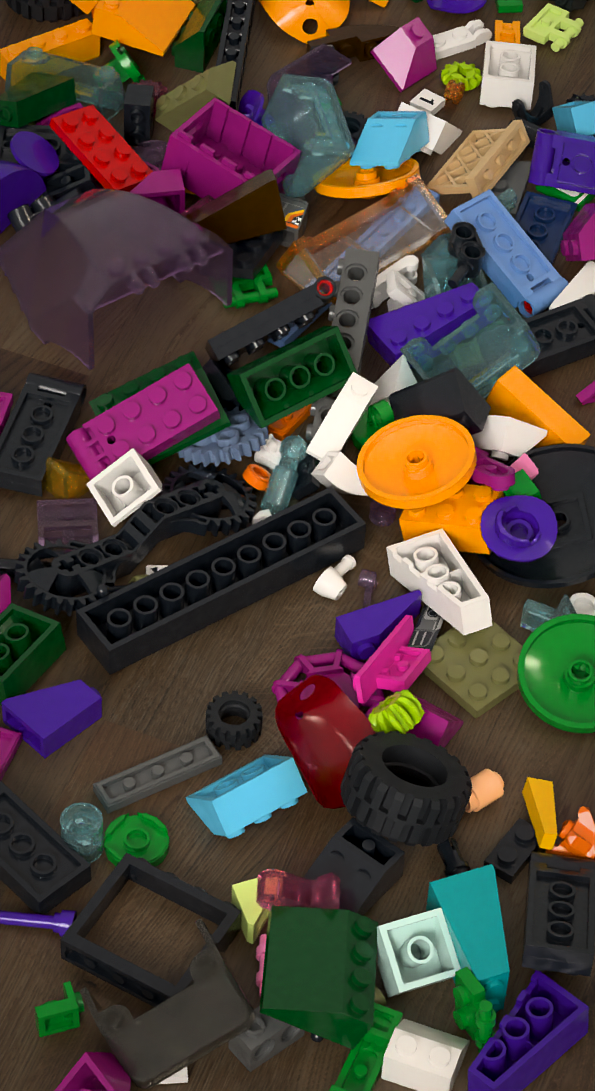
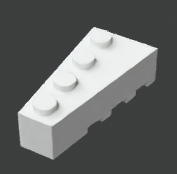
M443 528L386 547L390 575L409 591L420 590L422 593L421 600L460 633L467 635L493 626L489 596Z

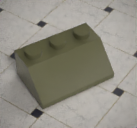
M232 60L209 68L186 83L177 86L169 93L160 96L156 102L155 120L174 132L214 97L230 105L236 62Z

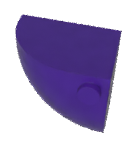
M0 160V233L11 224L7 217L9 212L25 204L30 206L47 190L43 179L38 173L23 165Z

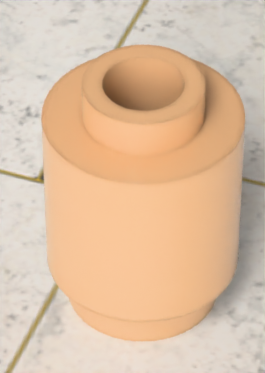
M484 769L470 778L472 794L465 812H478L503 796L504 781L497 772Z

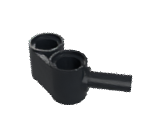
M78 187L57 200L49 194L37 199L30 206L25 204L12 210L7 214V217L19 239L22 240L34 235L38 231L51 228L64 220L61 214L63 212L62 209L83 197V194Z
M457 222L452 227L447 247L449 254L458 260L456 271L447 282L448 286L452 289L457 288L464 277H477L480 274L485 256V248L480 241L476 228L468 222Z

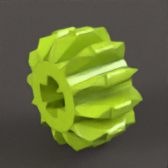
M407 689L396 691L384 701L379 702V705L372 709L368 720L375 733L384 731L386 734L390 731H399L400 734H406L421 721L425 712L417 697Z

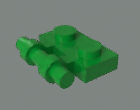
M266 264L254 280L212 275V280L219 295L231 294V296L222 299L224 308L235 307V309L244 308L245 304L255 302L263 304L268 303L269 299L278 298L276 287L266 289V286L272 285V275ZM252 289L255 290V291H253V292L242 293V291H247V290H252Z
M465 967L455 972V988H453L455 1010L453 1011V1017L457 1026L461 1030L465 1029L472 1040H475L478 1052L480 1053L489 1038H493L495 1035V1031L492 1028L496 1025V1012L493 1009V1004L485 999L484 987L469 968Z

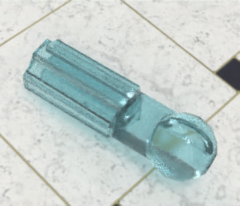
M290 435L285 437L280 443L279 452L281 459L279 465L275 466V469L272 471L260 505L262 510L269 509L271 515L288 508L298 478L296 472L298 463L307 456L306 450L308 446L301 436Z

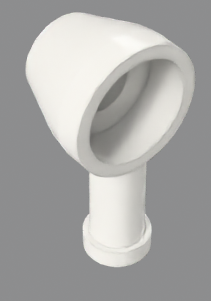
M345 555L334 568L332 566L328 567L316 581L313 591L323 597L338 600L347 588V584L342 576L356 566L354 557Z

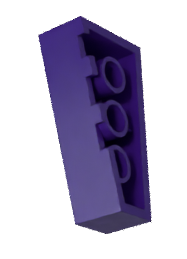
M473 282L371 318L367 331L368 342L390 366L404 354L410 369L491 321L489 299Z
M536 970L526 990L523 989L516 998V1004L511 1012L503 1017L499 1023V1029L493 1038H489L469 1067L468 1091H523L588 1033L589 1006L544 973Z

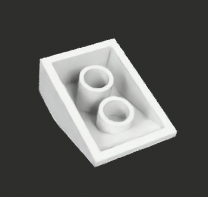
M486 40L479 104L491 108H512V102L515 99H520L526 110L531 109L535 79V45Z

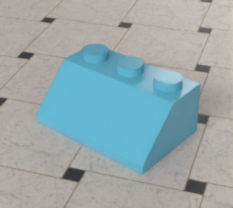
M265 754L185 798L190 807L214 835L234 838L245 832V826L253 822L255 824L261 823L271 818V812L280 807L285 809L299 802L298 797L308 791L293 757Z

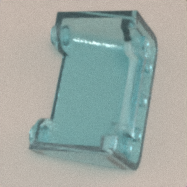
M282 74L261 121L264 128L302 151L294 174H289L285 177L283 188L286 196L303 197L348 161L355 146L336 91L329 81L319 77Z

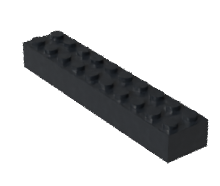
M331 486L76 610L77 635L109 675L341 560L345 555H351L363 549L365 546L366 523Z

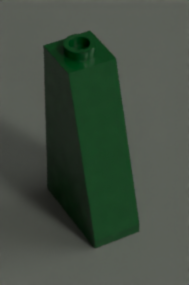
M36 72L28 74L0 95V125L20 128L75 104L74 77Z

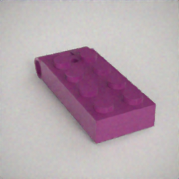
M188 363L82 424L83 427L71 432L66 437V441L89 480H92L132 448L148 461L220 419V414Z

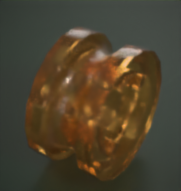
M451 79L444 92L446 102L452 100L453 104L458 105L463 97L465 84L462 82L457 84L456 80Z

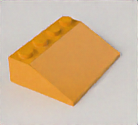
M100 0L94 10L91 34L113 41L118 40L122 44L163 57L187 21L190 12L195 9V3L191 0Z

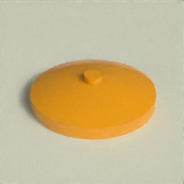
M351 158L322 167L313 175L315 191L324 196L345 199H371L399 191L414 184L420 178L419 163L415 159L410 158L397 169L388 170L384 166L361 169L360 166H350Z
M416 415L394 421L375 432L361 448L357 459V472L364 491L378 503L400 509L421 508L439 503L464 487L475 470L477 454L471 434L458 422L437 415Z

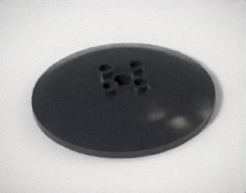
M556 444L527 451L526 454L538 468L539 472L532 482L540 491L542 500L552 508L556 520H563L566 523L558 527L556 541L550 552L532 562L509 561L497 556L492 551L490 555L475 554L481 563L496 576L524 587L561 588L595 578V447L582 444ZM514 457L504 464L510 466L519 457Z

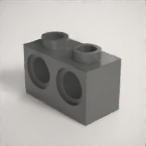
M258 1006L229 1026V1050L249 1072H252L303 1037L305 1030L260 1013V1006Z

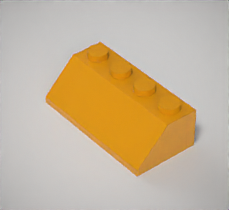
M86 18L16 44H11L0 49V76L12 87L32 72L52 74L99 57L100 36L91 34L92 23Z

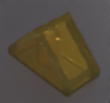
M48 457L46 461V480L49 493L68 506L89 491L86 484L90 480L80 464Z

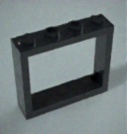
M126 853L60 939L61 958L178 1019L240 932L242 911L228 901H221L209 895L203 888L193 887L180 880L175 874L164 872L152 866L147 860L136 858ZM128 880L219 925L176 986L85 939Z

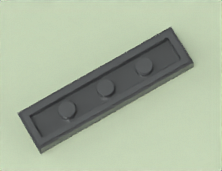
M205 735L93 784V791L109 814L221 765L222 756L209 737Z

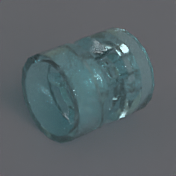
M84 802L74 803L66 807L60 817L61 837L88 863L97 860L103 853L104 848L103 817L101 811L96 806Z

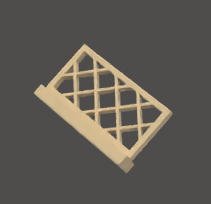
M513 120L506 129L473 130L428 183L426 188L440 195L471 193L472 198L489 189L492 190L530 143L523 121Z

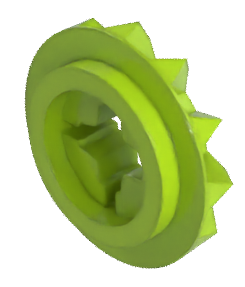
M454 61L452 65L446 64L445 69L441 72L443 84L457 91L475 89L480 85L482 79L481 70L475 68V64L468 65L465 61L463 63Z

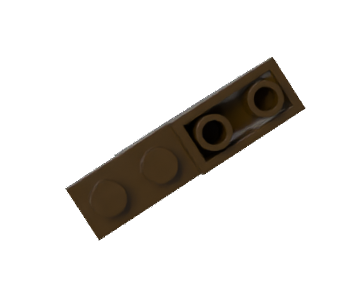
M352 25L326 30V37L307 41L306 62L310 67L309 50L312 46H317L318 44H332L336 49L337 61L355 56L360 62L375 59L371 51L400 27L389 25Z

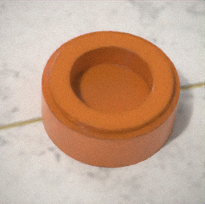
M249 464L242 474L244 480L249 485L261 491H266L273 481L271 474L256 464Z

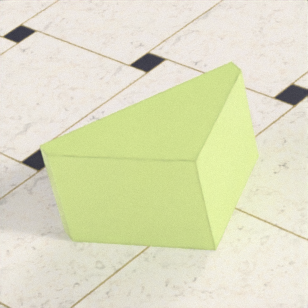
M276 872L232 885L231 903L242 911L241 929L246 941L254 944L267 921L269 909L272 905H276L282 894L283 875Z

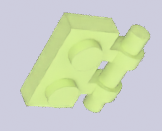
M548 3L523 28L522 36L543 45L548 40L553 41L551 49L558 52L570 43L571 38L576 37L581 32L584 22L580 18H577L575 21L569 19V11Z

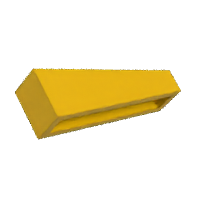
M527 777L522 794L535 830L539 848L552 850L557 838L553 781Z

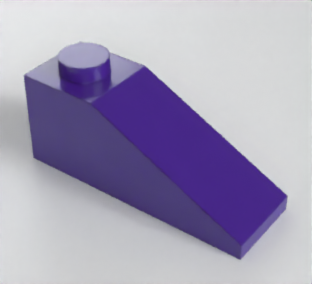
M416 590L336 617L335 638L343 652L358 661L369 659L405 615L413 616L414 620L420 614L421 591Z

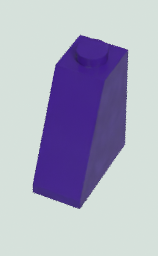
M80 679L7 698L1 702L3 722L13 731L22 733V739L44 759L102 718V697L100 693Z

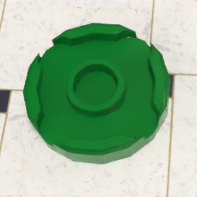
M137 812V815L129 816L128 813L116 818L106 829L104 850L108 860L115 866L128 853L136 858H143L156 867L164 861L169 853L170 838L166 825L157 817Z

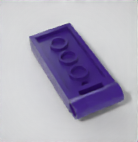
M537 129L528 182L540 186L595 195V137L561 130ZM568 158L570 161L566 162L564 159Z

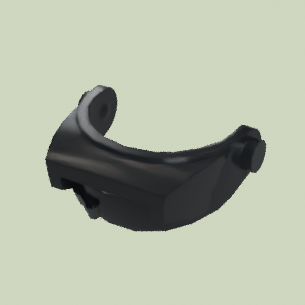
M546 80L539 83V97L529 114L520 99H515L512 102V112L515 118L519 117L540 126L553 117L552 107H554L551 85Z

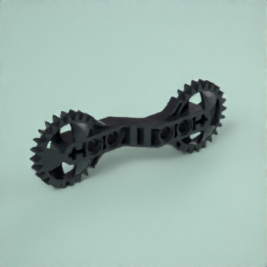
M200 463L198 469L192 464H189L188 470L180 466L178 472L171 471L170 476L165 477L159 496L145 501L117 534L91 544L69 540L67 545H63L62 541L57 539L56 544L45 540L44 546L35 542L33 549L26 547L24 554H19L15 565L14 583L18 584L17 591L24 592L23 599L33 598L32 606L44 605V612L52 608L55 615H59L62 610L66 612L68 617H71L72 611H76L105 597L97 594L96 589L98 585L114 586L115 580L131 574L158 542L183 532L205 536L207 531H211L213 536L217 537L220 531L225 536H229L230 530L237 533L240 527L243 529L247 528L248 523H252L255 514L257 496L252 494V487H245V480H236L237 473L226 474V468L217 471L215 465H212L210 469H206L203 463ZM195 482V483H192V484H190V485L185 486L186 483ZM223 509H229L233 515L231 517L218 518ZM54 558L50 568H44L40 561ZM84 592H88V595L75 597Z

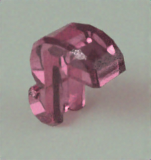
M265 869L257 877L256 902L260 907L268 910L272 905L339 909L341 881L332 872L318 877L317 880H310L278 869Z

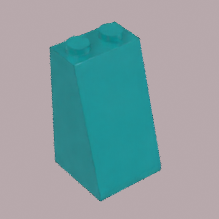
M490 864L429 882L426 912L442 908L461 969L469 968L484 987L485 999L493 1004V1009L497 1013L504 1008L510 969L496 874L493 865Z

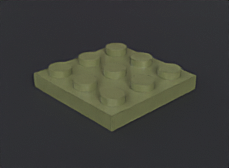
M493 620V626L477 632L463 635L453 627L438 637L431 651V661L422 671L475 719L519 689L517 666L523 646Z

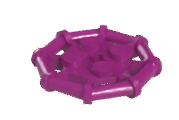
M337 649L336 652L309 656L300 654L294 657L292 665L279 680L273 682L271 688L272 692L276 695L278 703L282 697L302 682V679L300 682H293L300 673L306 674L304 680L315 674L323 675L333 680L359 709L361 706L370 707L365 713L367 718L372 709L377 707L379 702L386 699L383 690L377 688L365 704L358 703L357 693L353 688L354 673H357L364 663L346 655L342 649ZM341 666L351 670V676L344 673V668ZM315 685L307 686L301 692L300 699L303 700L313 693ZM303 712L295 714L298 720L302 719L300 716L303 715Z

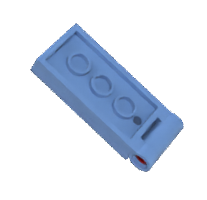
M490 189L454 208L444 222L450 230H452L453 225L457 222H468L476 228L480 241L485 248L482 269L514 309L518 307L520 313L525 318L537 315L549 308L552 302L569 284L565 278L560 276Z

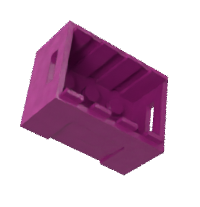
M214 97L170 134L161 170L180 169L184 187L208 203L269 169H272L277 179L279 193L286 194L291 188L302 151Z

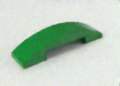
M374 1002L373 1026L353 1050L351 1049L335 1085H331L329 1091H373L382 1072L383 1057L394 1029L402 1021V1012Z

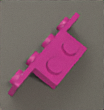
M405 615L373 655L369 657L363 667L355 674L353 688L357 693L358 703L365 704L377 688L392 692L409 689L430 663V649L408 647L414 631L413 616Z

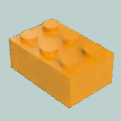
M465 484L457 493L439 503L421 508L404 509L399 518L403 539L406 541L443 528L457 551L490 555L491 550L482 538L480 522L486 507L494 500L504 497L503 491H494L491 487L484 485Z

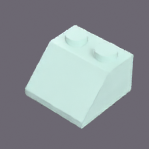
M442 908L377 926L378 967L388 998L455 977V972L461 969Z

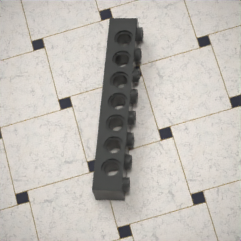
M346 248L344 259L339 258L337 275H341L340 281H335L336 292L333 298H337L336 305L330 304L328 321H332V326H338L356 371L360 376L379 271L380 252ZM343 388L311 404L310 416H314L313 424L308 423L306 440L312 441L336 400L330 397H338ZM347 442L340 451L344 455L346 453Z

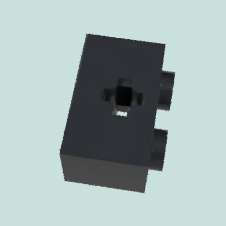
M128 84L124 100V140L129 145L150 147L154 131V86Z

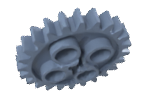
M224 407L223 409L231 426L176 453H178L179 458H184L185 462L192 461L193 465L203 462L204 467L210 463H214L216 467L224 461L229 465L233 459L242 461L241 456L251 457V451H260V446L266 445V439H269L268 426L259 428L245 409L239 411V407H235L233 410L228 411V408Z

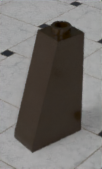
M272 169L260 173L182 217L184 228H180L179 231L183 245L188 244L191 253L287 229L277 179Z

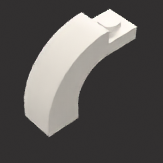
M328 451L311 473L327 488L332 486L338 493L368 496L360 483L357 466L342 452Z

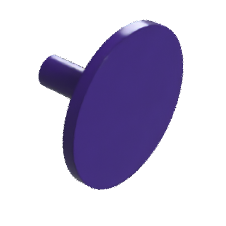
M20 131L11 139V152L20 165L35 171L43 180L57 170L59 166L58 155L52 145L43 137L33 132Z

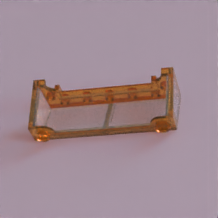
M416 173L405 180L404 189L402 187L393 189L385 198L313 238L310 236L305 238L303 236L294 241L277 262L276 267L282 275L300 290L313 285L318 278L323 276L330 277L334 282L340 281L341 275H337L339 258L344 259L346 248L380 252L378 274H380L406 255H414L432 244L437 247L449 238L447 234L450 231V228L444 222L447 215ZM332 297L329 303L332 302V304L336 305L337 298Z

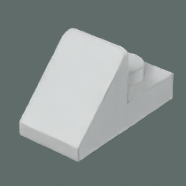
M395 269L386 274V291L390 297L387 301L388 312L429 298L428 295Z

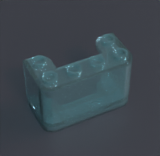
M493 282L475 293L472 304L477 314L464 321L460 327L449 335L441 338L434 346H431L427 339L419 337L411 339L405 346L399 349L420 381L457 367L479 394L485 398L491 392L496 381L513 366L523 370L537 359L541 349L529 325Z

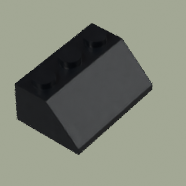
M457 367L391 393L389 396L394 421L416 415H437L458 422L471 435L483 430L491 410V406Z

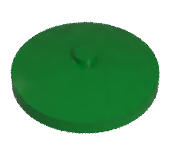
M568 614L543 623L527 638L520 652L517 666V681L524 701L541 720L563 731L572 733L595 732V616Z

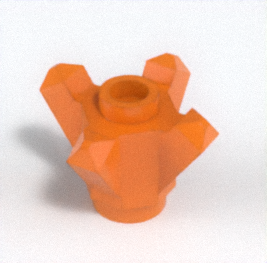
M582 806L578 810V818L575 821L568 819L563 822L562 828L557 835L562 838L559 844H554L552 850L546 849V853L595 860V822L590 808Z

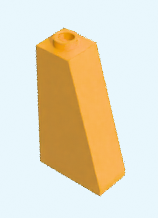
M513 366L496 381L486 399V402L491 406L489 415L509 416L548 430L547 436L534 446L536 448L556 444L585 445L591 435L516 366Z

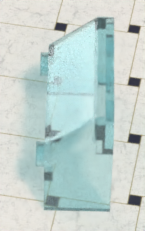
M29 47L7 64L5 92L32 72L74 77L76 100L97 105V110L107 121L124 108L126 95L120 74L111 66L100 67L43 52L39 47Z

